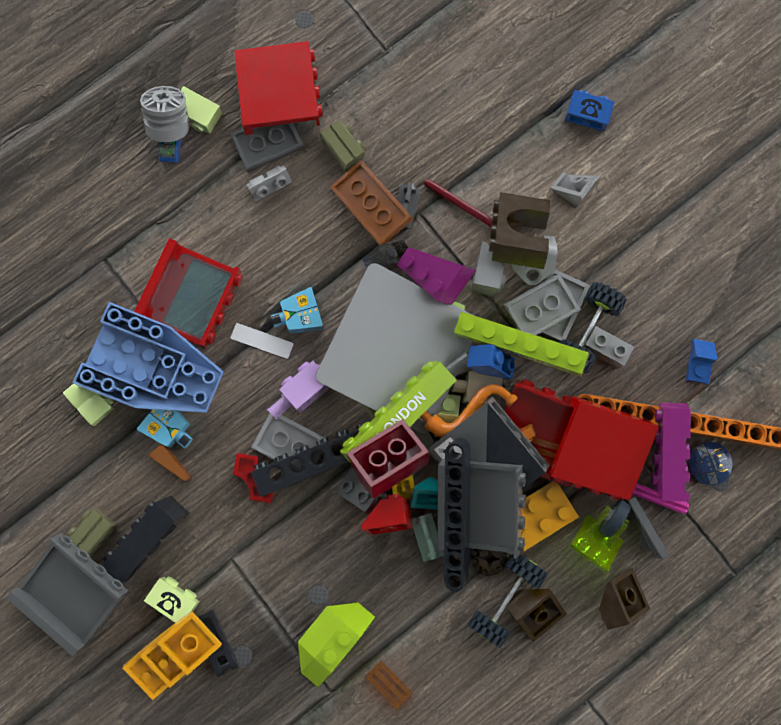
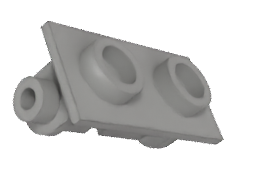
M278 165L276 168L266 172L267 178L260 175L246 184L255 202L292 183L284 165L281 167Z

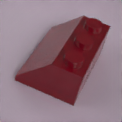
M404 419L346 453L360 482L372 499L429 464V451Z

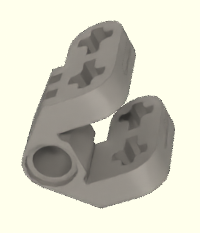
M554 236L542 237L549 239V252L544 269L511 264L512 269L527 284L536 285L555 271L557 244ZM530 270H536V273L532 275L527 274Z

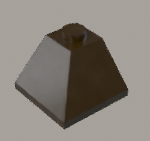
M633 568L626 570L606 585L599 611L608 630L629 625L650 610Z
M520 589L512 596L506 606V609L533 642L567 614L550 589Z

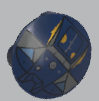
M704 442L690 452L689 467L699 483L717 485L729 477L733 465L732 458L728 450L721 444Z

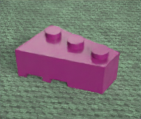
M410 247L407 248L397 263L404 272L438 302L449 305L454 303L476 271L475 269Z

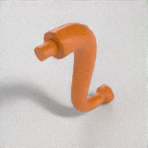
M490 384L482 387L459 417L451 423L445 422L437 414L432 417L427 411L420 417L426 422L424 428L437 437L442 438L477 411L488 396L492 394L501 396L508 407L518 397L515 394H510L500 385Z

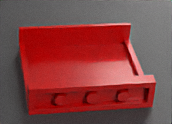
M309 41L234 50L242 126L245 135L254 134L253 128L312 120H316L317 126H320L319 118L323 117L322 107L317 105L316 100L320 99L319 86L314 85V80H318L316 67L312 68V62H315L314 49L309 48Z
M523 378L522 381L517 379L511 394H515L518 399L510 407L506 405L504 411L519 429L530 424L533 425L536 436L532 437L533 440L530 443L548 463V468H551L574 407L570 405L572 397L568 395L560 397L555 395L556 391L548 387L540 389L535 387V383ZM547 472L541 476L543 478L553 481L552 479H550V475ZM564 480L562 483L556 482L570 488V482Z
M572 396L570 405L574 407L553 464L546 472L553 481L562 483L564 480L570 482L571 486L582 489L584 486L589 488L591 492L599 495L602 492L607 493L609 497L620 501L621 498L630 500L659 426L649 420Z

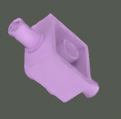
M314 361L311 363L305 362L298 368L299 373L293 378L289 376L281 383L282 387L279 390L283 393L282 397L267 409L276 420L290 407H295L301 413L329 389V387L318 382L316 378V372L320 365Z

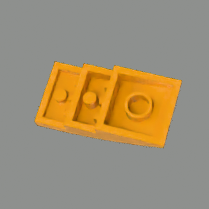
M191 611L123 665V669L154 700L167 687L171 688L185 674L189 675L215 652L222 643Z

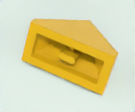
M413 475L393 486V494H400V497L410 500L414 490Z

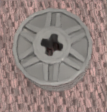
M160 86L149 89L142 94L140 104L144 116L145 132L149 138L158 142H172L183 138L188 133L189 120L186 112V97L181 90L171 86Z

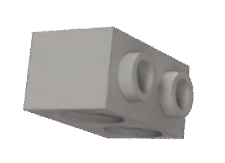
M597 326L591 330L583 345L586 350H590L597 358L617 369L625 366L634 349V346Z

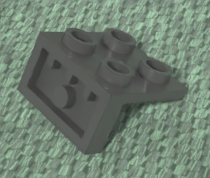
M353 467L350 468L336 489L339 495L369 515L380 500L387 499V495L393 494L391 487L372 499L360 482Z

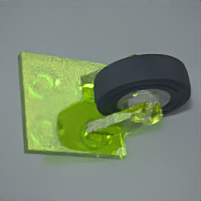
M620 500L612 508L607 505L595 520L587 515L570 547L607 573L623 543L619 536L630 522L626 517L630 512L631 506L625 501Z

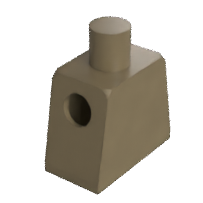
M468 371L464 375V380L456 379L457 381L451 386V391L462 393V403L468 405L482 387L490 384L502 386L503 378ZM492 394L488 396L484 401L485 403L487 400L493 397L496 400V402L500 405L501 396L497 394Z

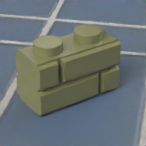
M337 120L330 127L320 132V140L342 169L348 171L360 159L363 160L365 158L364 150L366 148L359 139H354L352 136L353 131L347 123L343 124L341 120Z
M88 509L80 518L82 520L77 528L74 526L66 534L79 549L87 552L89 557L94 554L118 526L99 509H92V511Z

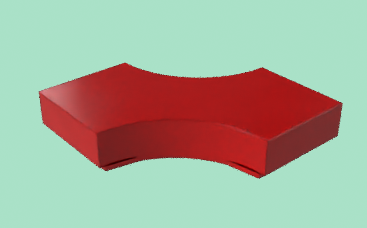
M237 453L233 475L241 477L246 482L250 491V500L272 503L274 492L261 497L251 471L255 470L254 465L259 464V457Z

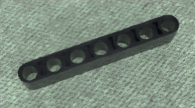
M461 437L454 439L445 449L444 584L452 592L460 591L469 578L470 444ZM454 446L459 447L462 454H457L454 451ZM453 468L459 469L462 476L456 475ZM453 490L459 491L462 497H457ZM453 512H458L461 518H456ZM453 533L458 534L461 537V540L456 539ZM453 554L458 555L461 560H456ZM453 576H457L460 581H456Z

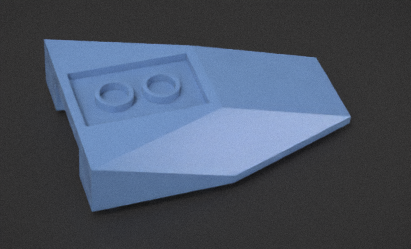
M109 302L100 321L103 326L86 364L81 363L72 383L133 408L207 413L224 371L172 327Z

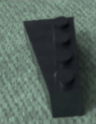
M168 496L158 502L152 501L145 508L144 512L146 514L142 519L139 517L131 525L132 531L128 535H123L118 540L117 544L119 546L116 550H111L104 557L105 563L102 566L114 579L119 580L122 584L129 581L148 560L146 555L150 556L162 544L159 540L165 539L177 528L174 523L188 516L190 512L172 496Z

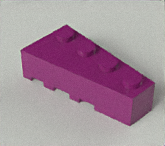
M659 403V409L655 410V422L658 423L659 429L654 439L656 452L652 454V463L655 465V473H651V485L655 487L662 501L690 502V493L685 491V482H690V473H688V466L685 464V461L690 459L689 444L686 443V439H690L691 409L686 403Z

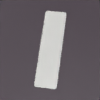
M236 323L231 335L233 340L288 359L293 347L292 342Z

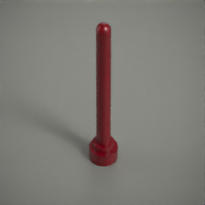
M426 179L424 181L425 187L492 228L491 217L432 180Z

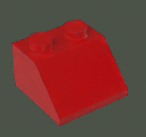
M400 494L387 495V499L380 500L361 525L362 531L369 535L413 529L410 503L404 497H400Z

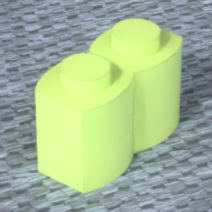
M72 384L63 392L66 398L92 426L97 425L114 410L111 405L113 403L112 399Z

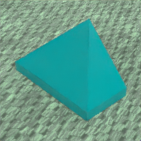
M430 476L416 485L411 497L410 507L438 509V480Z

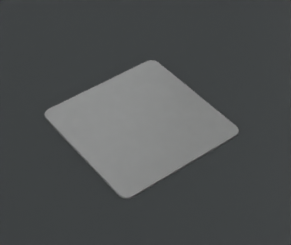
M371 264L367 267L316 372V378L321 384L377 411L382 406L386 407L391 402L390 398L396 392H402L407 387L406 382L413 376L417 377L422 372L421 368L427 362L440 361L444 366H447L461 352L469 350L472 341L457 337L454 331L460 313H470L453 304L449 305L438 302L424 288L379 264ZM450 388L426 410L432 417L440 412ZM421 417L410 426V428L420 433L429 432L424 428L426 422Z

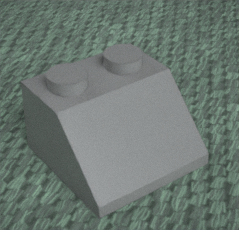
M482 241L475 266L476 271L473 276L470 292L495 297L497 292L502 291L506 275H503L504 267L502 264L492 261V252L489 251L487 242Z

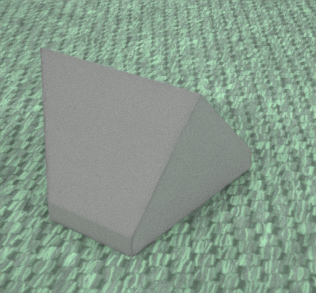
M563 172L551 189L577 208L600 176L567 175Z

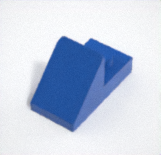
M692 339L686 381L705 385L709 384L712 363L717 361L715 343Z

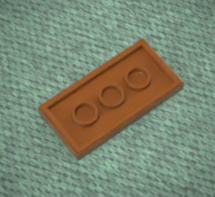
M361 159L330 186L332 191L381 247L414 220Z

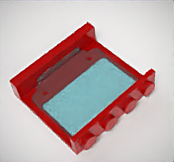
M169 238L134 312L172 327L187 341L207 349L208 345H212L215 340L216 333L214 332L217 325L220 326L225 318L223 312L226 306H230L233 301L234 295L232 293L235 287H239L241 284L242 272L236 266L235 268L229 267L180 246L176 240Z

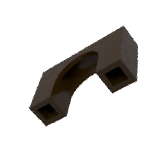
M500 192L499 200H494L489 251L492 252V261L544 269L549 252V239L524 235L516 232L511 227L526 226L545 230L550 214V200Z

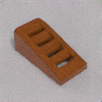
M160 445L148 455L181 480L187 482L192 480V476L167 446Z

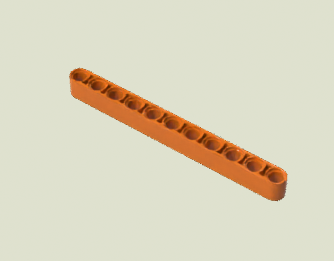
M589 394L577 396L599 405L604 403L609 408L621 411L622 407H626L630 415L643 418L642 413L646 410L651 415L650 421L658 426V423L655 422V410L659 409L658 406ZM691 412L693 427L690 429V435L781 450V428ZM708 422L713 423V432H710L707 429ZM730 425L735 428L736 433L734 436L729 433ZM751 429L757 433L755 440L750 436ZM773 433L778 437L777 443H774L772 440Z

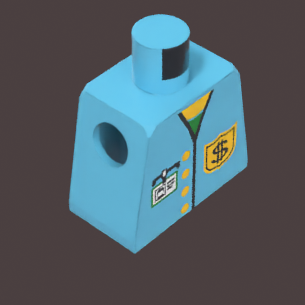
M312 287L282 300L280 304L283 312L271 315L274 328L287 324L289 333L324 329Z
M153 409L137 428L141 433L169 448L177 442L185 449L193 440L185 432L190 423L179 411Z

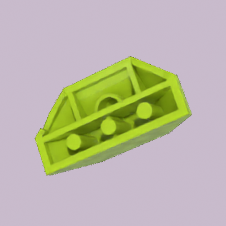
M358 602L327 606L298 641L301 673L319 687L359 640L375 616Z

